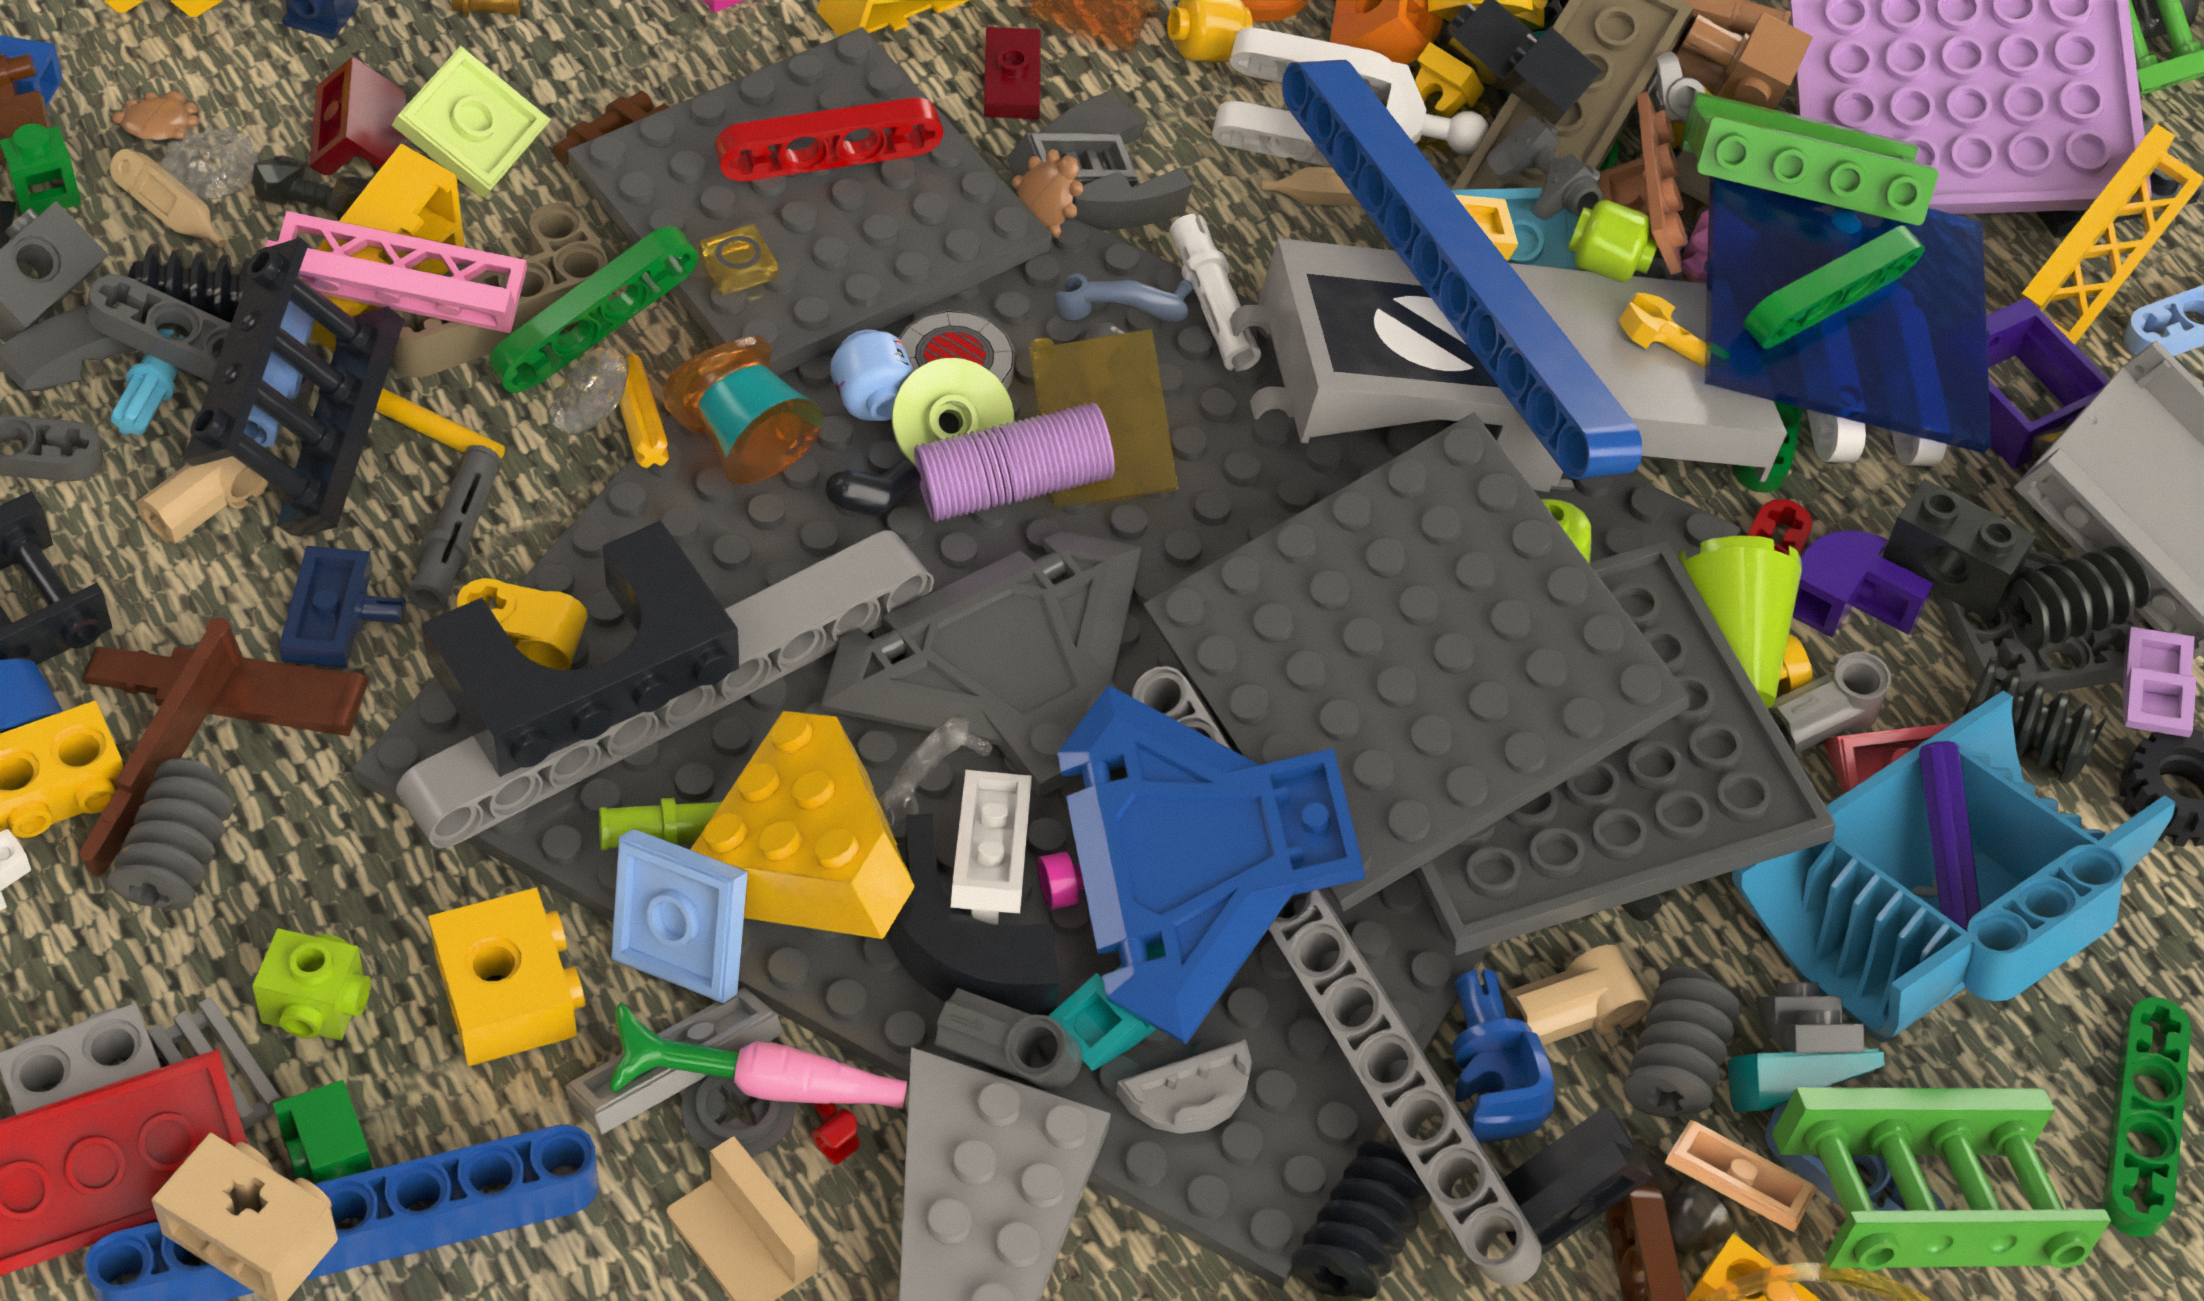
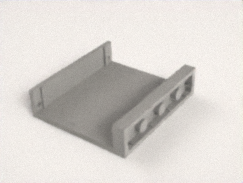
M2156 340L2115 373L2013 488L2081 556L2092 551H2101L2115 544L2127 546L2144 565L2151 591L2147 605L2141 609L2135 608V610L2156 631L2194 636L2193 659L2204 653V387Z

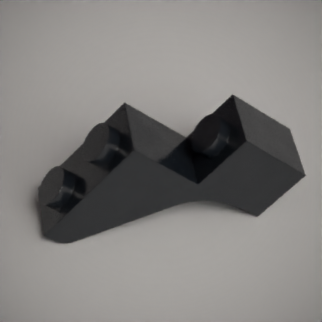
M1484 0L1478 8L1468 2L1448 25V30L1439 40L1445 46V52L1475 70L1480 83L1500 87L1515 94L1541 113L1554 126L1602 72L1553 27L1550 26L1538 38L1496 0Z

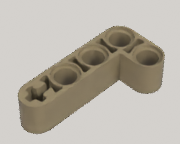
M563 203L545 204L537 208L530 216L529 231L532 256L523 259L526 260L527 270L511 333L608 264L604 249L582 215L572 206ZM488 271L470 281L506 289L509 274ZM393 310L404 318L405 321L395 348L392 364L399 373L408 377L420 378L491 354L494 347L511 333ZM580 320L574 321V322H572V323L569 324V325L575 324V323L579 322Z

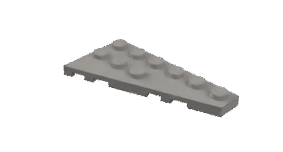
M911 1047L899 1301H1040L1108 1132L1111 1114Z

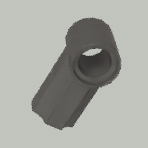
M959 988L956 989L953 996L944 1004L937 1022L938 1030L935 1045L941 1049L1026 1079L1036 1087L1044 1090L1053 1091L1066 1087L1075 1080L1081 1070L1083 1056L1079 1043L1064 1027L1048 1016L1030 1015ZM1057 1038L1058 1050L1053 1061L1045 1067L1032 1068L1030 1056L1034 1046L1042 1039Z

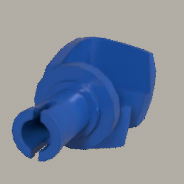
M1483 969L1482 977L1484 984L1480 986L1477 970H1472L1464 973L1455 981V990L1459 995L1467 1029L1460 1033L1452 1043L1455 1063L1461 1069H1464L1456 1082L1455 1101L1460 1103L1480 1091L1489 1092L1488 1094L1480 1095L1472 1108L1467 1110L1466 1123L1478 1142L1516 1139L1538 1130L1552 1115L1555 1095L1552 1071L1537 1033L1532 1032L1531 1027L1526 1022L1507 1018L1498 986L1499 979L1497 974L1493 970Z

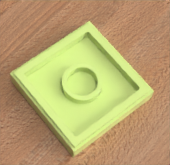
M460 46L397 115L392 126L441 166L456 174L457 179L473 192L485 198L545 129L551 119Z

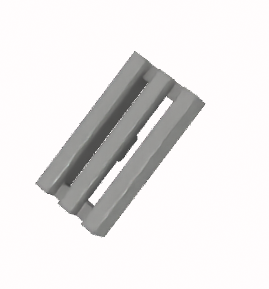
M212 997L198 1003L200 1011L189 1016L185 1010L174 1016L175 1025L164 1030L161 1024L148 1030L153 1047L167 1066L184 1060L174 1045L183 1039L188 1042L196 1056L213 1051L200 1032L201 1029L209 1025L261 1101L251 1107L224 1067L243 1129L246 1130L275 1113L273 1103L281 1100L279 1094Z

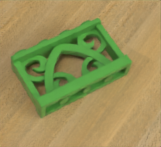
M1698 91L1694 93L1679 144L1682 150L1693 152L1698 159L1696 169L1700 174L1913 225L1923 224L1939 176L1938 171L1934 167L1919 164L1915 159L1918 147L1914 143Z

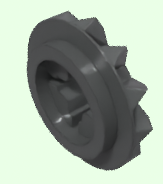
M708 1075L686 1088L681 1108L682 1123L690 1135L694 1148L701 1146L710 1152L734 1136L751 1158H753L754 1155L767 1150L775 1153L779 1141L786 1133L792 1132L795 1102H779L747 1096L734 1083V1079ZM723 1097L728 1102L733 1101L739 1107L752 1103L751 1120L754 1126H751L749 1123L744 1124L738 1118L732 1119L728 1123L725 1122L726 1105Z

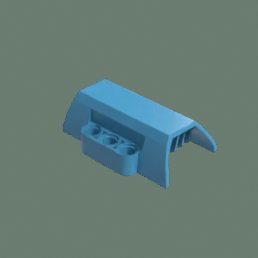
M2003 690L1826 805V809L1836 824L1832 841L1734 870L1732 872V881L1756 919L1794 971L1807 983L1818 982L1820 995L1841 996L1842 1012L1857 1024H1863L1864 1030L1878 1041L1884 1042L1892 1039L1965 987L1973 995L1981 999L1990 1001L2009 1000L2022 993L2111 930L2117 923L2124 876L2152 850L2173 817L2175 801L2164 795L2106 836L2105 832L2100 829H2081V816L2071 813H2058L2057 800L2054 798H2035V786L2031 783H2024L2015 744L2012 719L2013 696ZM1936 741L1955 742L1959 746L1981 903V911L1971 918L1967 931L1940 913L1938 897L1919 898L1911 892L1917 886L1933 887L1932 882L1936 877L1919 757L1921 746Z

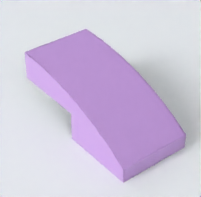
M2130 627L2125 640L2123 670V718L2125 727L2190 738L2193 732L2197 678L2192 676L2194 636Z

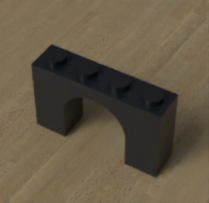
M661 520L602 545L606 587L637 631V635L632 643L620 655L604 664L581 670H559L540 665L528 659L512 643L483 597L421 623L429 668L499 777L521 767L527 768L537 765L547 758L548 755L581 740L594 739L620 722L643 712L656 711L666 705L671 699L702 685L715 684L724 679L729 673L739 669L737 626Z

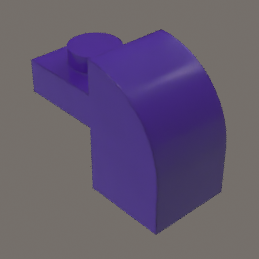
M1847 530L1833 532L1814 541L1801 557L1802 574L1793 618L1832 638L1852 607H1855L1909 635L1920 618L1934 584L1910 570L1882 558L1881 556L1888 539L1863 531Z

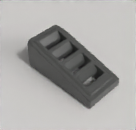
M1026 133L1008 156V164L1013 177L1017 175L1024 177L1025 173L1030 170L1028 161L1032 156H1039L1041 162H1046V153L1054 149L1058 151L1060 160L1066 155L1077 158L1080 171L1075 180L1080 181L1082 185L1119 170L1122 171L1131 187H1134L1139 181L1120 134ZM1097 154H1102L1108 170L1102 169ZM1078 157H1080L1085 170H1083Z

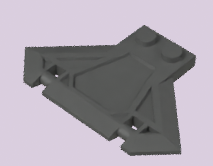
M1058 531L1042 539V546L1048 555L1033 561L1019 550L883 616L882 623L888 633L872 640L864 631L858 628L841 636L822 699L821 710L997 745L1020 775L1032 776L1031 789L1038 798L1043 797L1083 776H1062L1057 752L1106 687L1110 685L1118 690L1112 680L1142 554V547ZM1060 576L1066 579L1056 585L1051 582ZM901 654L906 657L893 665L889 661Z

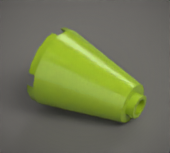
M1760 536L1712 538L1700 542V554L1686 559L1685 550L1677 555L1678 559L1767 709H1769L1776 700L1802 574V563L1798 551L1789 546V555L1774 551V539Z

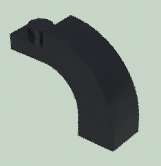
M933 813L905 815V842H896V846L915 887L886 933L888 941L902 966L922 987L944 1002L949 1000L956 989L959 988L1030 1015L1049 1016L1057 1009L1059 988L1053 923L995 925L977 920L958 908H951V901L944 893L938 878Z

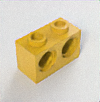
M96 700L0 734V831L9 829L15 837H34L46 831L51 824L81 813H100L107 807L118 789L115 780L124 765Z

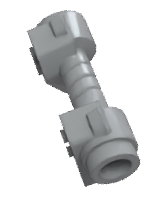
M1662 53L1656 58L1657 76L1647 90L1656 112L1665 109L1670 121L1678 120L1679 123H1686L1695 91L1705 93L1704 87L1693 78L1683 77L1679 60L1674 53ZM1638 107L1633 113L1634 117H1639Z

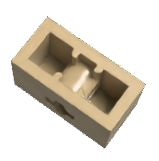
M211 1132L151 1199L164 1236L268 1301H287L338 1241L331 1213L332 1204L321 1189L303 1178H297L294 1182H291L273 1171L270 1162L254 1147L244 1142H238L233 1146Z

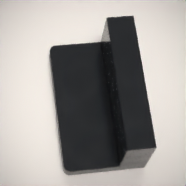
M1603 1107L1502 1178V1181L1537 1235L1542 1248V1254H1544L1647 1183L1654 1176L1616 1113L1609 1108ZM1505 1232L1511 1244L1515 1246L1517 1233Z

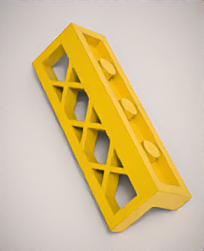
M2157 123L2029 283L2018 300L2029 298L2043 312L2051 301L2076 298L2079 320L2070 332L2053 322L2074 345L2084 335L2204 181L2203 176L2167 153L2175 135ZM2156 168L2184 186L2175 198L2150 201L2146 180ZM2138 193L2139 202L2129 203L2133 196ZM2164 211L2155 222L2153 212ZM2142 214L2146 232L2142 240L2117 243L2113 223L2115 219L2119 216ZM2105 234L2106 244L2096 245ZM2131 253L2125 262L2121 264L2120 254ZM2109 256L2113 275L2111 280L2106 283L2084 285L2080 267L2081 262L2086 258ZM2071 276L2073 287L2062 288ZM2098 295L2088 308L2086 297Z

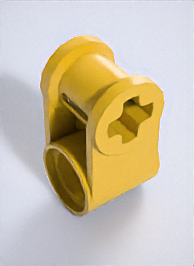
M489 578L471 581L460 590L457 595V608L482 597L490 608V597H494L496 609H491L492 613L512 643L524 656L549 668L570 670L588 618L587 610L579 600L558 591H541Z

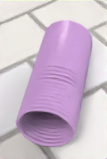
M1090 402V404L1085 403L1084 406H1073L1072 409H1061L1060 412L1055 410L1054 413L1049 412L1048 415L1043 413L1042 416L1037 415L1036 418L1031 416L1030 419L1025 418L1023 421L1019 419L1018 422L1013 421L1011 424L1007 422L1006 425L992 426L991 429L986 427L984 431L978 429L977 433L971 431L970 434L965 432L964 435L959 434L957 437L953 435L951 439L949 437H946L945 440L941 438L939 442L937 440H934L933 443L929 441L927 445L925 443H922L921 446L916 444L914 448L915 465L921 476L920 488L930 518L936 523L939 519L944 521L945 518L950 519L951 516L956 518L957 515L962 516L963 513L966 515L969 512L974 514L975 510L978 512L981 509L986 511V509L989 510L990 505L994 508L998 504L1003 507L1005 502L1010 505L1012 500L1016 503L1018 501L1022 502L1023 499L1028 500L1029 497L1034 499L1035 496L1040 497L1041 494L1046 496L1047 493L1052 494L1053 491L1058 493L1059 490L1064 491L1065 488L1070 490L1071 487L1076 488L1077 485L1082 487L1083 484L1088 485L1089 482L1094 484L1095 481H1106L1107 478L1111 480L1115 473L1110 435L1103 414L1094 402Z

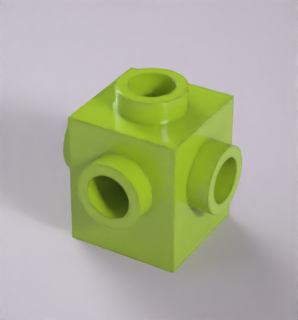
M277 928L252 988L261 1023L282 1027L286 1032L304 1039H314L322 1036L342 1041L351 1017H360L366 1008L370 995L371 979L369 976L364 975L358 946L349 944L344 939L331 934L311 936Z

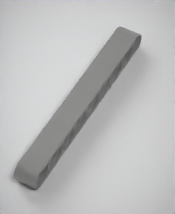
M885 530L876 533L726 608L725 611L738 628L739 669L729 673L721 681L712 685H702L671 699L666 705L656 711L640 713L610 727L606 732L594 739L576 742L548 755L547 758L537 765L527 768L521 767L501 777L493 768L474 736H471L411 767L397 784L396 794L432 846L447 848L459 844L836 650L841 636L858 628L866 634L884 625L882 623L883 616L928 595L933 588V575L897 533Z

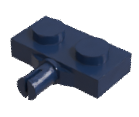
M306 546L279 644L282 662L347 668L355 635L365 621L403 625V618H405L406 613L405 598L369 596L367 593L373 568L370 551Z

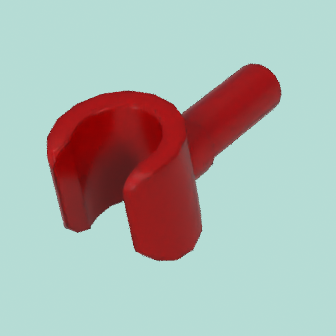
M812 1103L820 1119L824 1122L811 1132L812 1140L816 1148L833 1165H838L860 1147L859 1137L856 1135V1118L848 1109L842 1108L838 1110L837 1106L833 1103Z

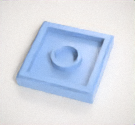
M636 829L619 837L611 959L721 1003H725L736 996L738 992L748 871Z

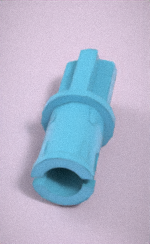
M162 329L158 331L161 335L169 339H171L174 334V331L170 329ZM180 334L177 340L183 339L185 337ZM145 353L141 362L133 365L126 374L128 385L111 413V422L119 427V433L129 436L131 433L142 435L146 431L161 402L168 401L175 392L173 381L180 368Z

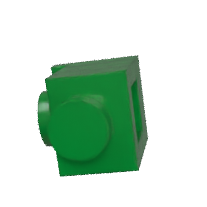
M26 124L16 129L13 137L0 140L8 179L21 215L30 208L40 215L54 202H57L63 209L82 205L71 158L58 126L46 128L40 124ZM59 179L62 185L29 194L27 188L28 186Z
M344 1080L273 1103L280 1134L287 1149L296 1179H312L313 1184L373 1170L369 1149Z

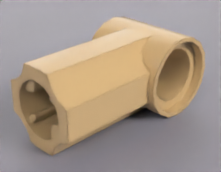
M233 456L193 467L185 462L184 467L137 500L136 505L140 517L147 523L152 532L166 543L173 542L176 544L226 505L236 509L243 508L248 504L245 499L251 495L257 498L265 491L269 482Z
M1602 945L1588 950L1577 957L1567 967L1565 972L1506 991L1503 1000L1507 1018L1526 1022L1531 1027L1532 1032L1537 1033L1542 1046L1592 1028L1600 1035H1607L1613 1033L1611 1027L1620 1024L1622 1029L1631 1027L1640 1021L1650 1009V1002L1620 950L1615 945Z

